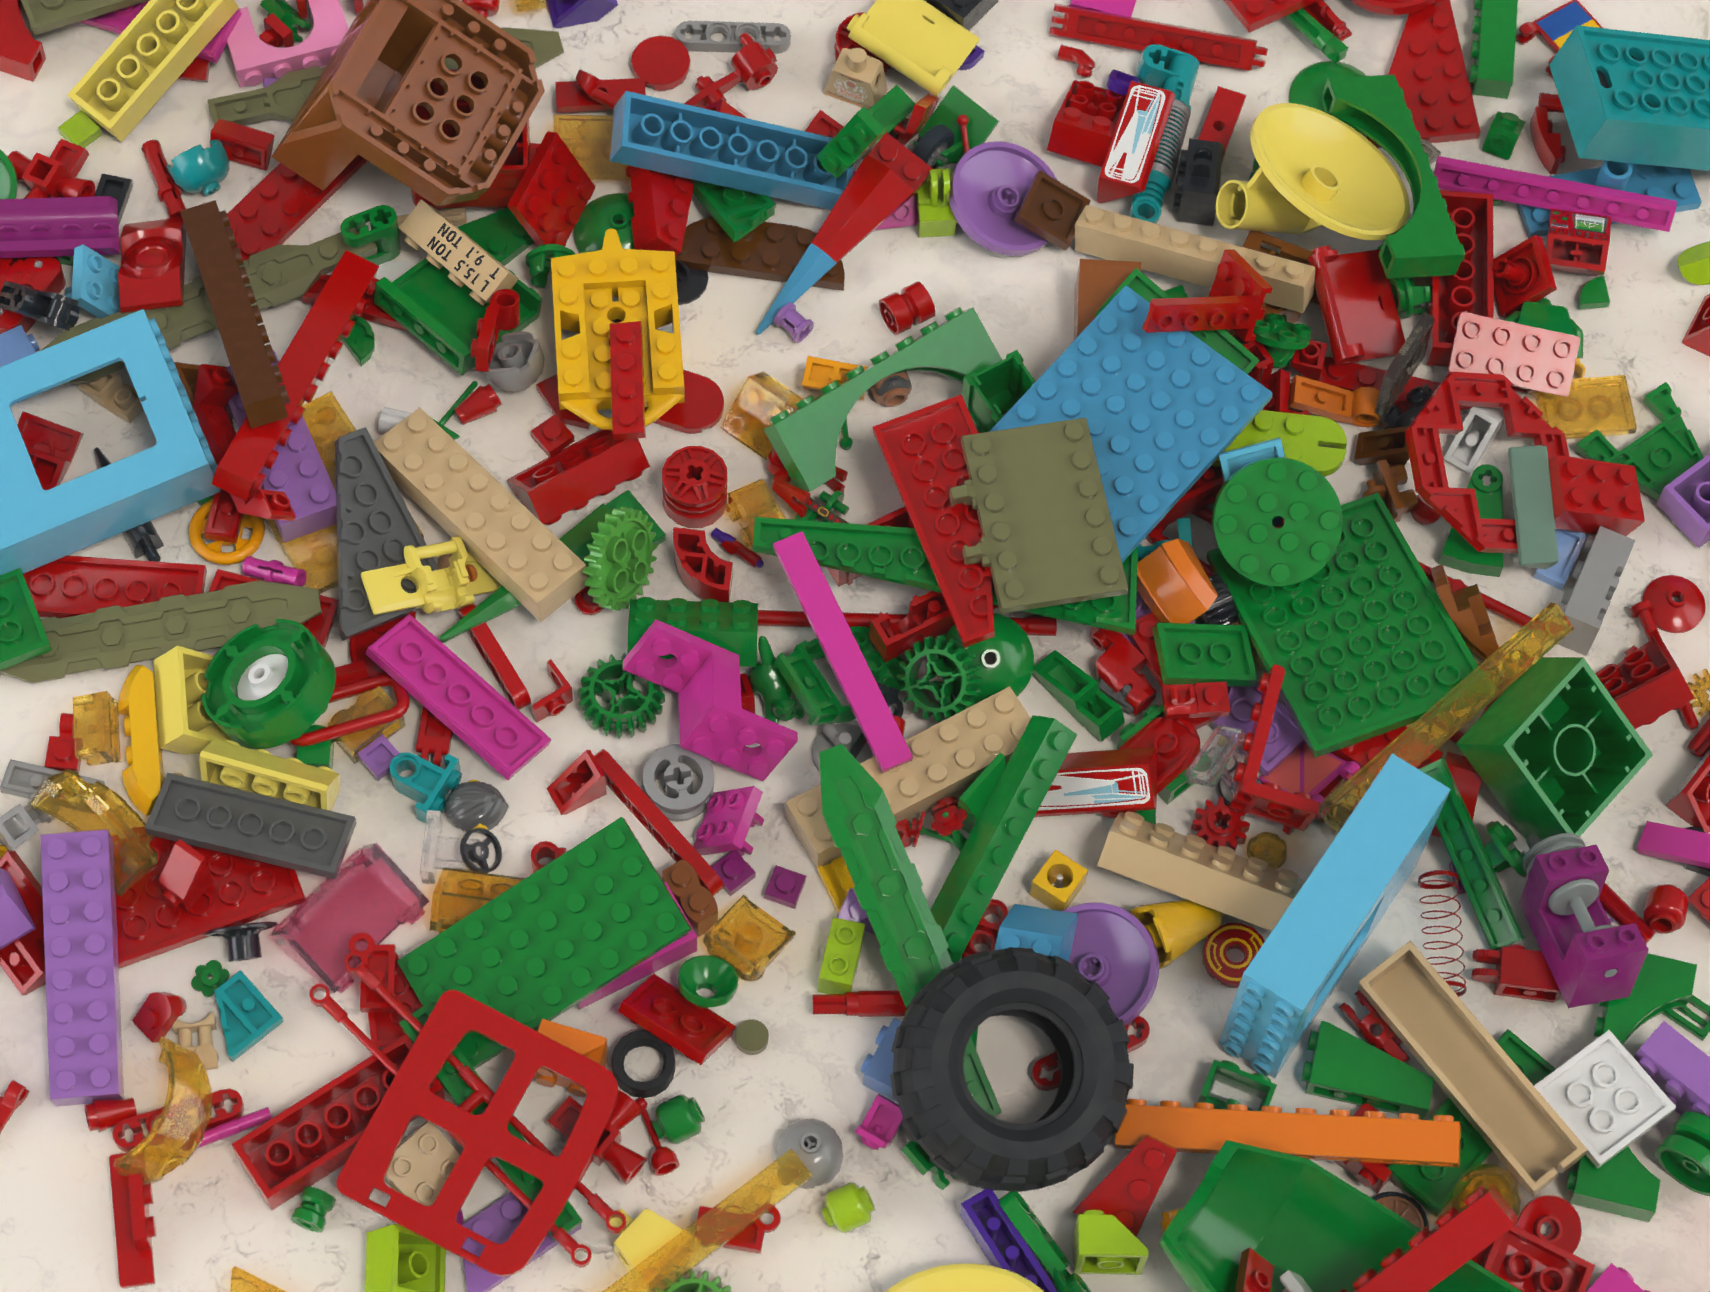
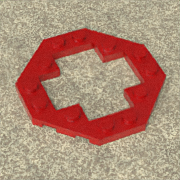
M1452 372L1443 379L1405 431L1415 491L1478 552L1518 554L1514 519L1480 518L1475 489L1449 488L1439 434H1458L1463 431L1459 406L1502 408L1507 436L1533 438L1534 446H1547L1548 461L1555 455L1569 456L1566 436L1557 426L1552 428L1541 417L1543 413L1526 396L1521 398L1511 388L1513 383L1505 375Z

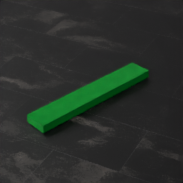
M1439 759L1420 768V771L1451 789L1435 824L1491 950H1500L1502 946L1506 947L1525 939L1445 759Z

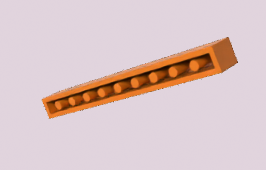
M1127 1099L1125 1105L1127 1113L1115 1136V1145L1119 1149L1133 1150L1147 1135H1150L1178 1149V1152L1217 1154L1226 1140L1314 1160L1459 1167L1461 1125L1460 1122H1454L1453 1116L1433 1115V1120H1419L1418 1114L1399 1113L1398 1119L1384 1118L1385 1113L1366 1111L1364 1112V1117L1350 1116V1111L1330 1110V1115L1316 1114V1109L1296 1108L1295 1113H1282V1108L1276 1106H1262L1261 1111H1248V1106L1229 1104L1227 1110L1214 1109V1104L1203 1102L1194 1103V1108L1180 1107V1102L1160 1101V1106H1148L1146 1100Z

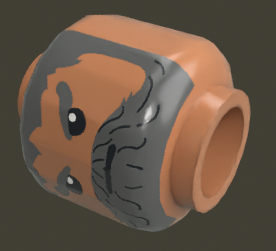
M907 371L891 374L871 386L874 399L878 403L885 404L887 407H894L907 400L912 390V385Z

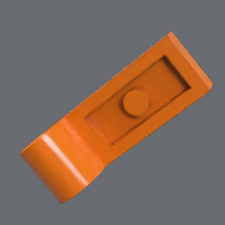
M1299 375L1291 379L1289 407L1301 411L1308 410L1309 413L1359 427H1373L1379 423L1381 392L1372 387H1360L1350 391Z

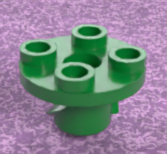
M1270 313L1267 314L1266 319L1257 320L1253 333L1256 335L1255 340L1263 344L1274 360L1273 368L1286 367L1289 360L1293 357L1295 350L1304 349L1310 344L1311 327L1305 324L1286 322L1285 317L1279 314Z

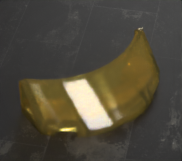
M67 769L48 777L30 802L33 808L56 817L77 832L109 830L114 844L115 892L119 896H122L158 862V854L151 849L149 844L153 836L147 835L145 830L146 824L143 819L121 796L99 781L94 784L88 783L80 777L78 772Z
M160 1037L158 1043L162 1049L158 1060L167 1066L169 1074L168 1092L164 1108L149 1134L130 1152L115 1159L113 1164L120 1175L128 1177L129 1174L142 1173L145 1182L151 1184L162 1180L164 1175L173 1171L180 1164L183 1166L190 1159L204 1138V1132L207 1124L210 1122L212 1112L211 1085L199 1056L164 1037Z

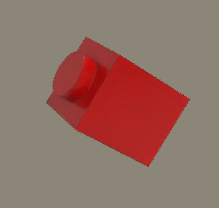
M179 839L172 849L158 883L162 892L161 897L166 903L174 908H177L179 905L188 912L213 883L206 857Z

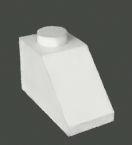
M1472 407L1463 422L1464 430L1456 435L1443 459L1471 474L1505 421L1503 412L1491 407Z

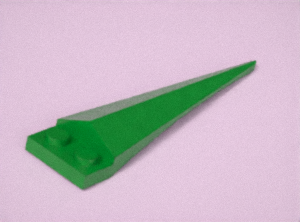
M629 490L606 505L601 504L560 538L586 564V567H588L589 562L584 561V557L590 555L587 544H593L594 542L591 533L599 532L597 523L599 521L605 523V514H612L614 508L620 509L623 506L641 510L642 514L649 516L648 522L653 523L651 532H655L656 536L652 543L658 546L666 540V534ZM501 586L442 634L440 642L445 643L522 604Z

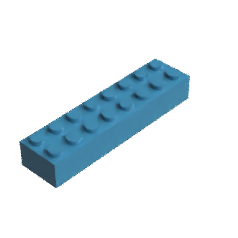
M625 91L614 106L611 162L829 210L833 209L853 177V166L850 169L848 168L839 178H836L832 173L823 168L821 161L816 157L833 139L831 137Z

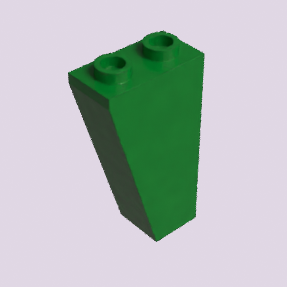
M1321 1021L1317 1031L1311 1030L1307 1050L1313 1051L1311 1062L1305 1061L1301 1081L1307 1082L1306 1094L1358 1106L1368 1103L1377 1110L1397 1115L1399 1113L1418 1114L1419 1120H1424L1430 1106L1434 1078L1329 1022Z

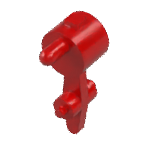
M742 33L739 41L743 48L731 60V66L735 71L716 82L709 76L698 77L695 88L699 93L684 104L702 108L720 100L726 102L727 99L723 94L741 82L750 90L768 85L778 71V66L775 63L777 61L776 55L770 48L765 50L762 44L755 42L748 33Z

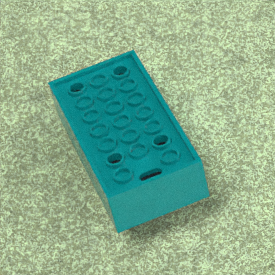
M1576 25L1549 64L1578 158L1710 171V40Z

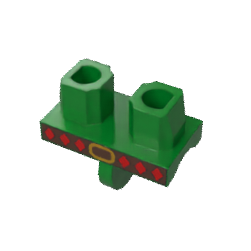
M837 490L831 496L823 491L819 499L826 503L825 507L810 497L809 502L806 504L802 503L807 507L806 516L801 518L796 514L794 520L816 521L820 517L826 522L848 523L835 514L837 510L841 514L846 515L849 507L842 503L845 496L844 493Z

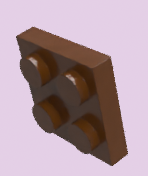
M1039 170L1029 186L1014 221L1066 251L1075 236V223L1091 200Z

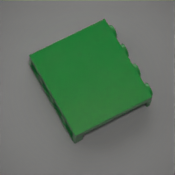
M426 258L393 282L389 281L386 277L376 282L375 304L461 376L476 366V358L471 357V344L473 338L478 339L479 318H484L487 306H489L488 302L484 306L478 303L469 295L472 289L466 284L462 288L447 277L450 273L447 268L442 266L441 269H438ZM520 280L511 289L516 291L520 297V324L512 330H500L497 343L502 342L500 336L522 331L539 318L542 298L534 289L529 288Z

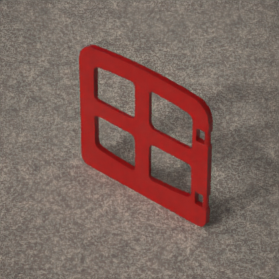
M448 990L439 998L337 1179V1187L345 1197L373 1210L443 1249L462 1257L479 1268L501 1277L512 1276L527 1266L576 1188L617 1102L618 1083L613 1073L605 1066L460 991ZM469 1032L479 1033L514 1051L516 1055L487 1109L480 1115H474L431 1093L429 1089L451 1053ZM543 1067L583 1087L587 1092L581 1113L562 1153L556 1157L513 1136L508 1131L510 1119L537 1071ZM415 1116H419L458 1136L464 1142L463 1152L431 1206H424L385 1184V1176L393 1156L412 1118ZM492 1158L502 1159L543 1182V1188L523 1220L507 1242L503 1244L494 1243L456 1221L460 1209L485 1164ZM374 1188L391 1197L386 1207L369 1199ZM467 1238L485 1246L479 1257L462 1248Z

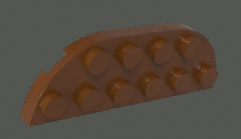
M709 217L686 226L682 251L675 256V265L678 267V262L682 260L690 269L787 282L817 233L798 226L763 222L739 241L733 242L713 217ZM842 260L833 266L813 286L844 291L845 273Z

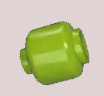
M853 1182L827 1193V1206L822 1208L829 1227L836 1225L843 1233L850 1232L871 1221V1212L875 1211L873 1201L866 1187H859Z

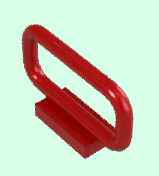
M364 660L336 667V682L329 703L366 693L380 687H391L397 701L396 705L388 710L303 733L301 737L291 740L289 743L301 747L310 746L400 719L409 708L408 693L388 674L369 677Z

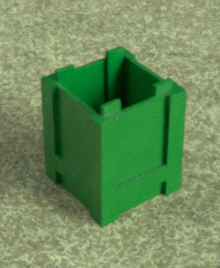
M1018 350L1007 354L1006 359L978 373L974 371L963 378L961 395L975 427L980 433L989 432L1036 382L1024 366L1023 358Z

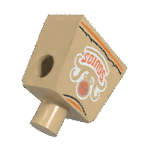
M843 48L831 71L824 94L869 110L885 96L887 91L883 63L878 59L867 56L862 48H854L852 50Z

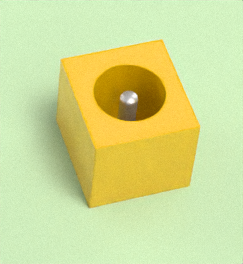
M1055 849L1033 879L1029 895L1052 910H1066L1085 885L1088 870Z

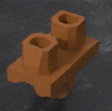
M1386 459L1377 461L1378 470L1373 473L1374 479L1366 482L1368 490L1362 494V498L1379 493L1394 521L1400 522L1403 513L1412 511L1417 506L1418 499L1412 489L1403 492L1398 491L1397 486L1406 484L1408 480L1404 464L1389 466Z

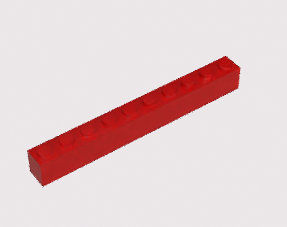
M345 250L278 363L283 383L278 384V386L285 385L290 403L284 404L288 417L252 429L246 417L219 462L212 485L247 501L252 491L259 492L266 478V475L263 474L265 468L270 470L273 468L279 456V452L276 451L278 446L285 447L292 434V430L289 427L292 423L298 425L305 411V408L302 407L305 401L308 403L312 401L318 388L315 385L317 379L320 381L324 380L331 366L327 362L330 358L333 360L337 358L343 346V343L340 342L341 338L345 337L348 339L355 325L352 319L354 316L360 318L367 305L366 295L372 297L375 293V285L379 281L375 278L379 269L378 265Z

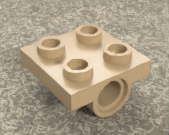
M426 1121L397 1148L385 1177L392 1189L424 1206H431L449 1177L460 1154L433 1123Z

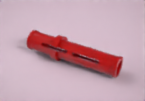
M149 140L142 145L141 150L158 187V198L164 203L169 219L182 217L180 211L186 209L181 198L182 190L172 179L166 167L168 163L158 140Z

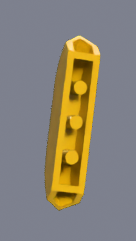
M136 665L127 676L118 701V713L129 716L124 717L126 736H131L132 745L126 747L129 767L122 771V778L125 789L134 805L144 815L148 816L151 815L164 782L162 749L159 748L154 674L144 665Z

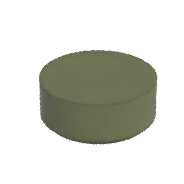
M753 1019L746 1020L737 1027L735 1042L741 1052L748 1055H756L767 1047L769 1033L767 1027L762 1022Z

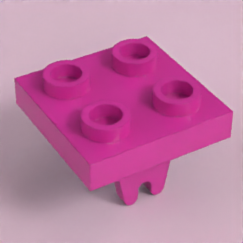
M755 786L713 793V796L707 803V812L703 822L696 832V840L693 847L701 856L729 851H737L741 856H744V853L751 855L754 848L745 839L750 827H754L755 824L758 826L763 825L764 819L756 813L763 792Z

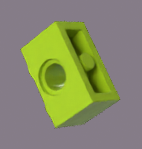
M833 917L820 970L818 992L825 994H846V992H852L864 940L865 924Z

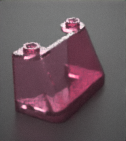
M377 843L364 845L341 864L336 879L327 878L305 901L299 904L272 930L269 936L315 980L327 986L330 993H335L336 991L342 993L355 981L352 974L347 972L344 963L345 957L350 953L348 943L351 937L356 933H367L372 936L375 945H379L399 925L407 921L412 925L419 920L426 912L423 907L429 900ZM360 941L356 944L355 948L358 951H364L367 949L368 944L365 941ZM353 959L349 962V966L355 968L361 961Z

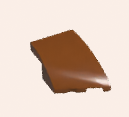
M1443 564L1431 568L1435 587L1442 604L1459 630L1485 655L1494 661L1502 659L1478 585L1475 584L1453 592Z

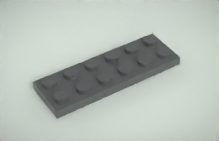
M167 772L145 830L147 835L176 842L181 839L189 845L336 879L356 826V817Z

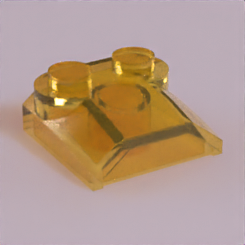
M743 895L705 933L703 942L707 947L709 955L728 962L734 967L739 978L746 981H756L763 977L766 968L795 937L796 932L788 929L747 899V896Z

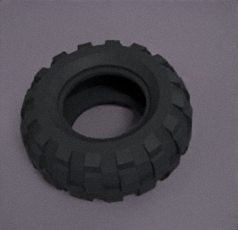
M1008 947L993 951L985 950L964 957L938 972L932 980L918 991L907 1006L908 1010L901 1025L896 1030L891 1050L894 1053L893 1072L890 1074L893 1098H896L903 1115L902 1123L913 1142L919 1143L930 1156L929 1160L945 1173L953 1174L967 1181L969 1185L982 1189L1015 1192L1037 1190L1065 1181L1080 1170L1087 1168L1104 1152V1147L1111 1137L1118 1133L1127 1113L1125 1105L1128 1092L1133 1088L1134 1064L1129 1062L1127 1042L1130 1039L1123 1019L1119 1020L1108 1003L1110 997L1095 980L1090 981L1076 971V965L1056 955L1047 956L1036 953L1030 948ZM1005 1015L1024 1019L1038 1027L1049 1038L1056 1050L1060 1064L1058 1093L1048 1111L1033 1123L1011 1124L989 1115L977 1104L968 1090L963 1070L966 1046L977 1027L989 1017Z

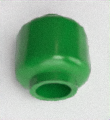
M680 1094L656 1107L655 1114L657 1119L652 1121V1124L661 1140L666 1137L672 1144H680L701 1132V1123L705 1121V1118L694 1097L689 1099L687 1096Z

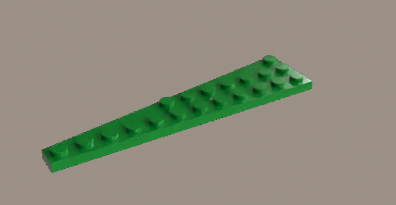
M755 517L753 551L777 556L773 549V543L803 531L819 566L941 593L914 528ZM1138 546L1122 563L1128 585L1126 595L1022 611L1134 636ZM992 579L993 605H998L997 596Z

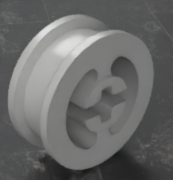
M680 744L668 745L654 752L647 760L643 770L642 790L670 821H687L699 816L707 809V803L713 796L714 770L708 758L680 747ZM691 771L699 777L702 783L701 787L694 794H692L693 776H691ZM662 772H664L663 788L664 790L666 789L665 795L659 791L655 784L656 778Z

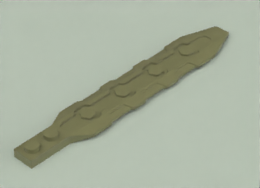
M501 28L533 50L536 59L535 69L564 53L558 31ZM445 58L444 63L447 69H458L455 60ZM315 66L291 71L266 88L208 99L213 126L219 119L240 125L270 119L293 122L325 67Z
M355 228L350 229V232H353L354 235L360 234V231H357ZM340 232L310 245L273 246L251 255L248 260L243 261L244 265L238 268L245 266L250 284L245 287L251 285L257 302L251 306L258 305L259 311L271 306L278 307L304 296L322 275L334 271L345 250L362 258H367L377 253V246L375 242H371L361 247H350L343 242ZM201 276L194 278L191 283L184 285L183 305L144 310L149 320L155 318L169 350L179 347L182 342L214 329L219 330ZM119 311L100 319L97 317L74 326L69 331L65 330L42 350L137 311L125 313ZM123 361L115 362L62 385L93 382L122 370L125 363Z
M259 580L225 586L223 590L189 596L179 594L162 597L160 601L122 608L117 605L100 608L93 613L59 619L56 617L41 619L52 651L0 670V675H6L33 684L61 679L67 674L101 668L111 670L128 667L130 663L156 659L176 646L195 651L219 648L236 634L254 624H258L261 629L278 625L276 619H288L303 624L322 613L319 591L315 588Z

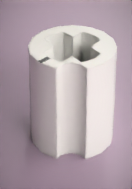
M384 407L378 423V432L387 433L411 413Z

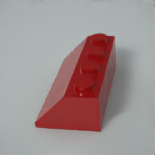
M600 429L507 479L520 502L539 521L545 525H550L559 521L562 518L561 515L571 509L578 510L585 507L589 503L588 500L595 496L611 493L619 483L640 477L642 471L649 468L650 465L638 438L614 440L613 430Z

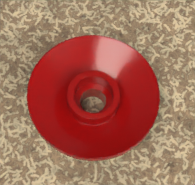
M1675 575L1659 577L1647 586L1643 594L1642 601H1651L1654 608L1650 613L1656 627L1670 633L1690 631L1701 622L1704 616V596L1700 589L1686 578ZM1672 597L1679 598L1681 602L1673 601Z
M1544 1195L1531 1200L1522 1209L1518 1217L1517 1227L1572 1254L1575 1252L1581 1239L1582 1225L1576 1209L1568 1201L1557 1196ZM1543 1223L1548 1225V1232L1545 1235H1542L1540 1232Z

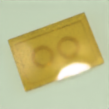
M1626 375L1572 379L1570 393L1567 397L1535 392L1537 407L1543 413L1541 417L1552 428L1557 426L1565 434L1566 439L1585 438L1597 429L1603 436L1635 434L1637 430Z

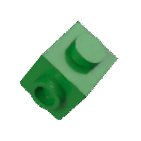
M1498 111L1491 123L1482 150L1509 160L1523 130L1525 121L1520 120L1513 113Z

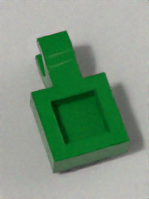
M262 0L260 5L268 12L267 16L273 13L292 30L293 40L302 42L303 38L297 32L298 27L310 29L311 24L307 20L300 18L298 12L285 0Z

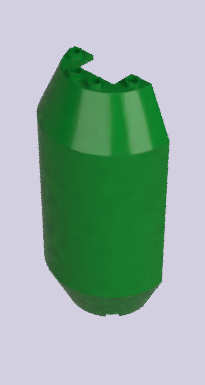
M1226 1140L1183 1210L1180 1209L1165 1230L1159 1246L1190 1292H1235L1241 1252L1249 1247L1274 1266L1270 1292H1282L1285 1289V1286L1280 1281V1277L1288 1270L1301 1275L1313 1292H1339L1343 1288L1350 1292L1354 1289L1352 1284L1356 1281V1278L1371 1267L1375 1272L1382 1268L1380 1263L1383 1261V1258L1396 1248L1400 1247L1402 1251L1409 1248L1410 1246L1407 1242L1421 1229L1307 1158ZM1469 1260L1428 1292L1522 1291L1474 1261Z

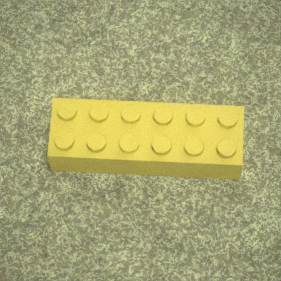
M150 0L67 96L87 116L122 143L239 9L238 5L234 0Z

